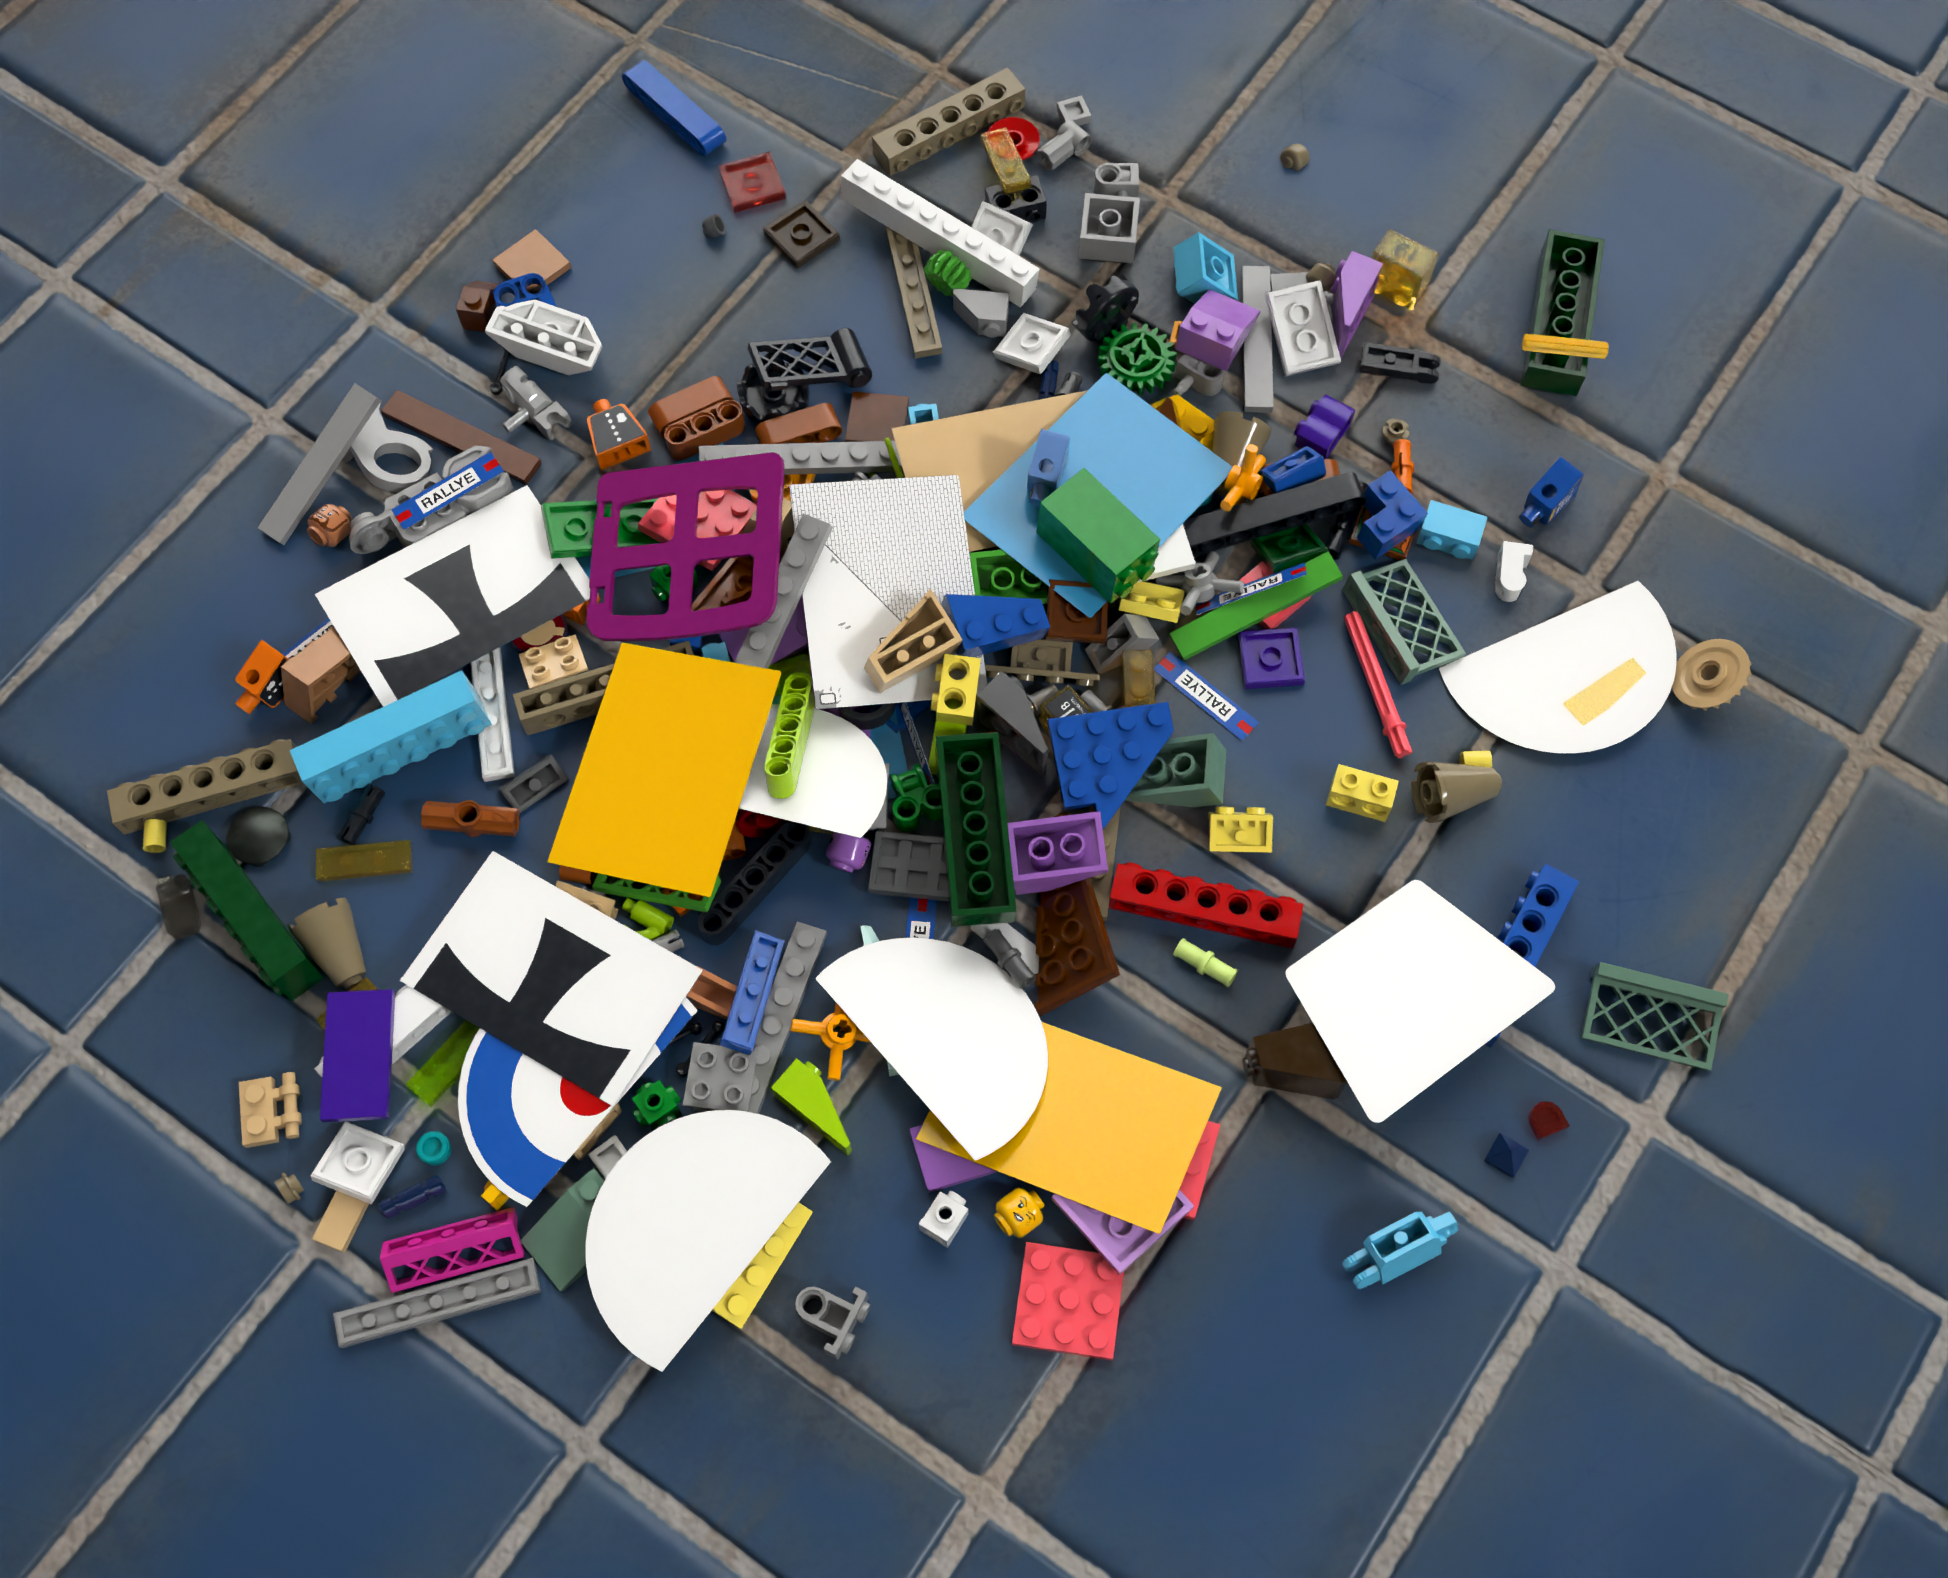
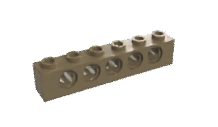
M1007 67L872 137L873 155L889 176L905 171L909 166L921 160H926L936 152L949 148L965 137H970L977 131L993 125L1000 119L1020 111L1025 107V88Z
M689 641L661 649L694 655ZM614 664L513 694L518 715L527 736L598 714Z
M291 739L275 740L270 745L243 749L238 754L227 757H215L209 760V762L199 765H186L178 771L167 774H154L146 780L135 783H122L117 788L107 790L112 823L125 835L144 829V821L149 819H161L171 822L304 784L290 753V750L296 748ZM273 763L269 769L263 770L266 765ZM242 772L238 778L232 779L235 774ZM212 780L208 786L202 788L207 781ZM181 789L177 795L172 796L176 790ZM150 798L147 803L141 805L145 799Z

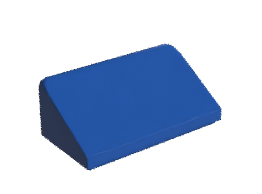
M1306 446L1261 469L1259 474L1263 476L1262 479L1272 493L1275 494L1314 482L1326 475L1324 457Z

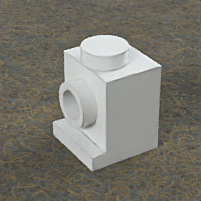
M940 1191L924 1218L919 1222V1230L948 1248L969 1214V1209L964 1206L966 1200L953 1191H949L947 1195ZM949 1209L952 1215L949 1219H942L939 1216L940 1211Z

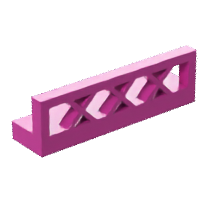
M515 1208L500 1210L383 1242L380 1261L391 1293L523 1258L524 1250L517 1231L518 1217ZM509 1236L514 1249L504 1252L492 1248L496 1240ZM468 1247L482 1251L477 1259L471 1261L459 1257V1254L464 1248ZM435 1256L449 1260L444 1268L438 1270L426 1266L429 1258ZM407 1265L415 1269L411 1277L397 1280L393 1268Z

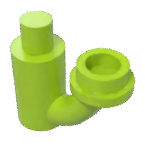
M627 898L622 906L623 910L631 913L630 919L647 928L635 932L651 941L667 934L673 925L674 917L643 900L635 902Z

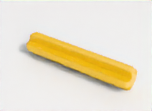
M1524 334L1521 343L1523 351L1605 359L1609 350L1608 343L1603 341Z

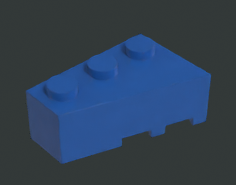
M945 594L941 603L944 611L963 639L956 651V654L959 656L977 657L1043 639L1050 629L1041 599Z

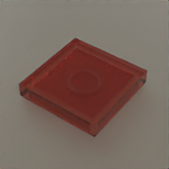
M770 151L718 165L734 213L786 199V193Z

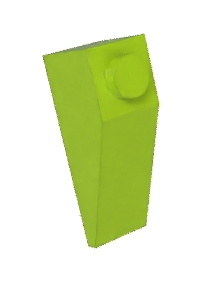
M796 1058L771 1087L774 1097L844 1154L849 1156L852 1152L851 1145L820 1077L821 1071L811 1062L807 1061L803 1064Z

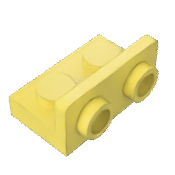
M1142 581L1135 583L1132 591L1125 598L1121 599L1119 611L1177 623L1185 592L1183 589Z
M1217 806L1215 807V812H1208L1209 851L1272 853L1273 815L1265 813V808L1246 807V813L1234 812V807Z

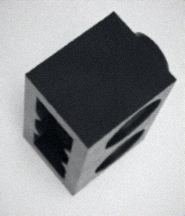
M1038 175L985 188L986 203L1027 222L1034 223L1046 219L1047 200Z

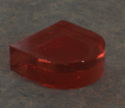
M1549 1101L1536 1104L1529 1113V1124L1538 1141L1563 1131L1570 1126L1562 1110L1556 1104Z

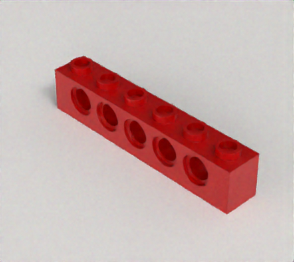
M1130 862L1124 864L1117 863L1109 899V909L1291 949L1294 948L1297 941L1304 905L1288 896L1275 898L1266 896L1260 890L1250 889L1243 891L1235 889L1233 885L1228 883H1206L1203 879L1196 876H1186L1185 878L1174 876L1173 873L1164 869L1151 871L1142 869V866ZM1145 885L1148 886L1152 890V892L1149 894H1142L1138 892L1136 888L1138 886ZM1177 892L1183 899L1173 901L1167 894ZM1208 899L1214 906L1210 908L1202 907L1198 900ZM1233 905L1240 906L1244 913L1240 915L1234 914L1230 911L1229 907ZM1269 912L1275 917V920L1265 921L1260 914Z

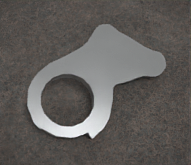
M379 403L342 461L348 462L354 457L361 471L371 484L389 492L399 493L429 476L431 465L430 453L433 449L424 440L416 436L388 430L380 414ZM384 454H404L412 458L419 468L415 472L406 475L390 474L382 470L375 460Z

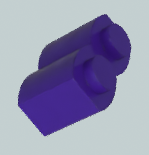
M1326 394L1320 401L1315 400L1309 409L1307 420H1301L1294 431V435L1297 436L1295 446L1300 449L1308 446L1323 456L1324 459H1327L1338 441L1350 427L1355 409Z

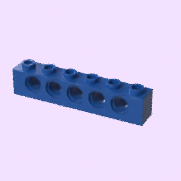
M1546 863L1539 873L1533 870L1524 886L1530 890L1525 898L1519 896L1511 911L1516 914L1512 924L1506 921L1497 938L1503 940L1502 943L1509 948L1517 949L1521 953L1522 958L1535 967L1580 881ZM1536 897L1544 898L1549 906L1540 905ZM1522 923H1530L1535 928V932L1527 931ZM1501 1032L1485 1043V1045L1491 1048Z

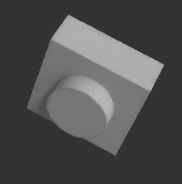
M1082 95L1057 102V112L1063 123L1068 120L1074 121L1078 126L1091 123V114Z

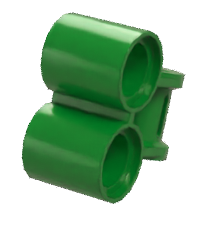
M918 763L913 765L911 770L898 775L894 773L889 775L891 785L897 796L893 803L892 811L893 822L898 830L902 832L915 830L920 824L921 815H924L929 820H941L940 805L931 806L927 803L931 799H939L938 784H927L925 775ZM903 810H910L914 812V815L909 818H903L899 813Z

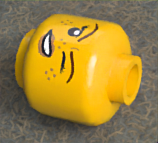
M1017 1187L996 1203L997 1213L993 1216L1001 1230L1008 1237L1013 1235L1017 1238H1022L1042 1223L1043 1215L1041 1209L1044 1207V1203L1034 1190L1028 1193L1025 1189Z

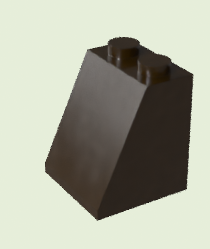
M1313 1022L1252 1037L1249 1047L1246 1049V1057L1242 1059L1246 1076H1252L1255 1086L1336 1099L1348 1083Z

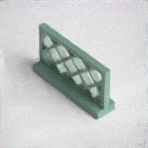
M1406 559L1362 574L1361 570L1350 574L1342 591L1354 611L1361 615L1367 632L1400 685L1410 682L1416 675L1464 657L1466 654ZM1402 570L1407 578V583L1404 584L1391 579L1392 573ZM1374 580L1384 584L1382 593L1373 590L1368 581ZM1388 586L1403 591L1402 600L1386 595ZM1408 594L1419 597L1422 602L1421 608L1406 602ZM1384 602L1399 608L1397 617L1385 611L1383 607ZM1403 610L1419 615L1417 623L1402 619ZM1423 617L1434 621L1437 626L1436 631L1421 626ZM1398 627L1413 631L1412 640L1403 638L1398 631ZM1418 633L1434 639L1431 648L1416 642ZM1438 641L1448 644L1453 652L1446 654L1436 650ZM1413 651L1429 655L1428 661L1419 665L1413 655Z
M1603 962L1593 966L1590 978L1592 979L1580 1039L1711 1071L1723 1008L1727 1006L1729 994ZM1600 985L1612 988L1619 1000L1605 1008L1598 998ZM1621 991L1629 992L1630 994L1624 997ZM1635 994L1643 996L1651 1007L1638 1016L1627 1001L1628 998ZM1653 999L1660 1000L1662 1002L1656 1005ZM1667 1002L1675 1004L1683 1015L1670 1024L1659 1010V1007ZM1622 1003L1632 1020L1617 1027L1607 1011ZM1597 1006L1600 1012L1594 1015L1595 1007ZM1685 1007L1692 1008L1694 1010L1688 1013ZM1699 1010L1713 1014L1710 1027L1702 1032L1691 1017V1015ZM1653 1011L1664 1028L1649 1035L1639 1019ZM1600 1015L1604 1016L1613 1030L1605 1036L1590 1033L1593 1019ZM1685 1019L1696 1036L1682 1044L1671 1027ZM1635 1023L1645 1039L1637 1044L1628 1043L1620 1030ZM1664 1031H1667L1677 1046L1668 1053L1660 1051L1653 1041L1654 1037ZM1707 1033H1709L1708 1041L1704 1037ZM1615 1034L1619 1040L1609 1037ZM1699 1039L1706 1050L1704 1062L1692 1059L1685 1046ZM1647 1042L1651 1048L1643 1047L1641 1045ZM1680 1051L1683 1056L1675 1055L1674 1053Z

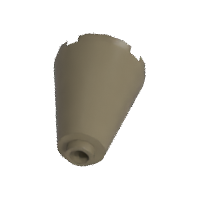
M1224 411L1218 413L1214 421L1212 452L1232 467L1234 465L1241 467L1247 445L1253 444L1257 446V455L1260 454L1270 438L1271 428L1256 417L1249 421L1242 419L1244 413ZM1226 479L1214 491L1215 493L1223 496L1229 493L1228 490L1224 489Z
M1432 761L1419 763L1413 771H1418L1417 780H1411V791L1415 808L1419 814L1426 815L1428 819L1424 821L1427 823L1440 822L1498 796L1502 788V778L1492 767Z
M337 898L335 900L338 905L329 907L327 902L313 907L294 919L296 926L289 924L288 928L292 936L337 988L344 986L346 990H349L363 983L362 977L367 972L351 906L346 898Z

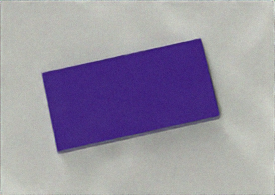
M393 989L327 993L320 1120L322 1122L389 1119L395 991Z

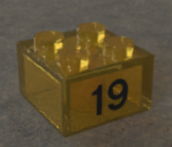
M1389 229L1373 251L1371 258L1383 263L1375 293L1381 294L1396 304L1413 311L1429 286L1439 253Z

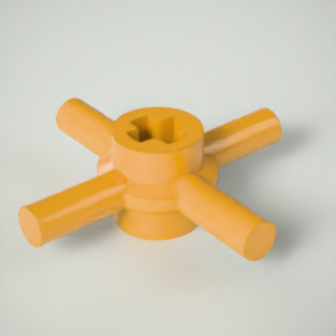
M1253 444L1247 445L1242 466L1234 465L1227 476L1224 489L1228 490L1229 493L1220 504L1224 511H1230L1234 505L1244 503L1245 498L1253 500L1258 493L1263 478L1258 472L1266 463V458L1261 454L1257 455L1258 447Z
M835 1003V1012L829 1014L822 1023L793 1018L791 1020L790 1031L820 1035L824 1045L830 1049L828 1080H840L844 1050L849 1049L856 1041L870 1042L837 1003ZM837 1025L841 1027L840 1031L845 1032L841 1038L837 1037L838 1032H833Z

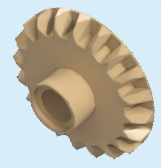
M1726 639L1707 640L1691 647L1679 658L1676 663L1672 689L1676 697L1684 705H1688L1694 710L1701 708L1706 711L1709 707L1718 709L1722 703L1730 704L1731 698L1735 695L1740 696L1742 687L1748 686L1747 678L1752 675L1750 671L1752 664L1748 654L1739 644Z

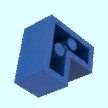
M1391 470L1370 483L1364 494L1367 501L1364 506L1373 517L1364 522L1357 539L1376 560L1418 531L1428 515L1427 511Z

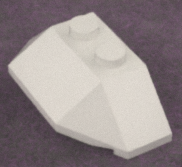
M538 300L515 303L507 307H496L485 329V333L515 357L565 375L591 371L602 349V344L587 317Z

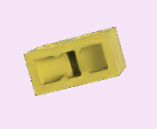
M944 654L943 664L937 663L935 681L940 682L939 693L933 692L931 710L936 711V721L972 726L981 658ZM953 670H961L966 676L961 680H955L949 674ZM949 699H957L962 705L957 709H950L945 703Z
M1338 764L1332 779L1326 806L1386 822L1393 806L1399 781Z

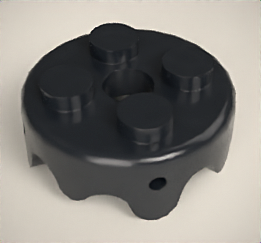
M1122 273L1118 277L1112 276L1107 286L1089 285L1086 289V294L1089 298L1090 306L1087 310H1077V320L1074 319L1071 324L1087 340L1092 342L1100 341L1104 337L1110 336L1111 330L1120 332L1121 325L1127 326V319L1138 304V289Z
M768 353L765 357L771 359L773 355ZM780 358L776 361V363L786 368L791 365ZM754 364L747 365L742 380L737 381L740 405L744 413L759 424L769 419L805 409L809 402V385L788 386L787 390H778L782 393L779 397H768L767 394L771 390L770 388H763ZM796 367L794 372L800 375H805L801 368ZM771 369L767 372L769 378L781 377V374Z

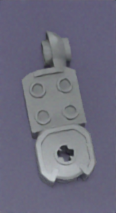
M473 446L448 459L443 467L442 478L445 479L480 457L492 452L491 448ZM436 472L386 499L384 512L380 515L374 516L371 512H365L356 516L350 524L352 529L349 536L350 548L354 553L367 554L381 549L396 537L403 547H407L513 493L514 489L509 474L502 472L404 530L393 514L392 509L443 480Z

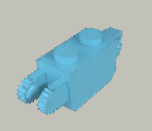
M1414 1212L1368 1236L1363 1242L1364 1248L1347 1257L1342 1265L1347 1272H1353L1369 1263L1372 1266L1357 1274L1353 1279L1357 1289L1372 1285L1379 1280L1382 1284H1385L1442 1254L1441 1247L1447 1243L1446 1238L1458 1231V1223L1451 1212L1436 1218H1432V1216L1425 1217L1423 1212Z

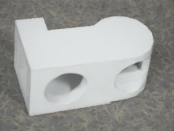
M1503 541L1497 557L1495 582L1496 595L1502 601L1513 602L1520 597L1526 584L1523 568H1527L1532 557L1533 545Z

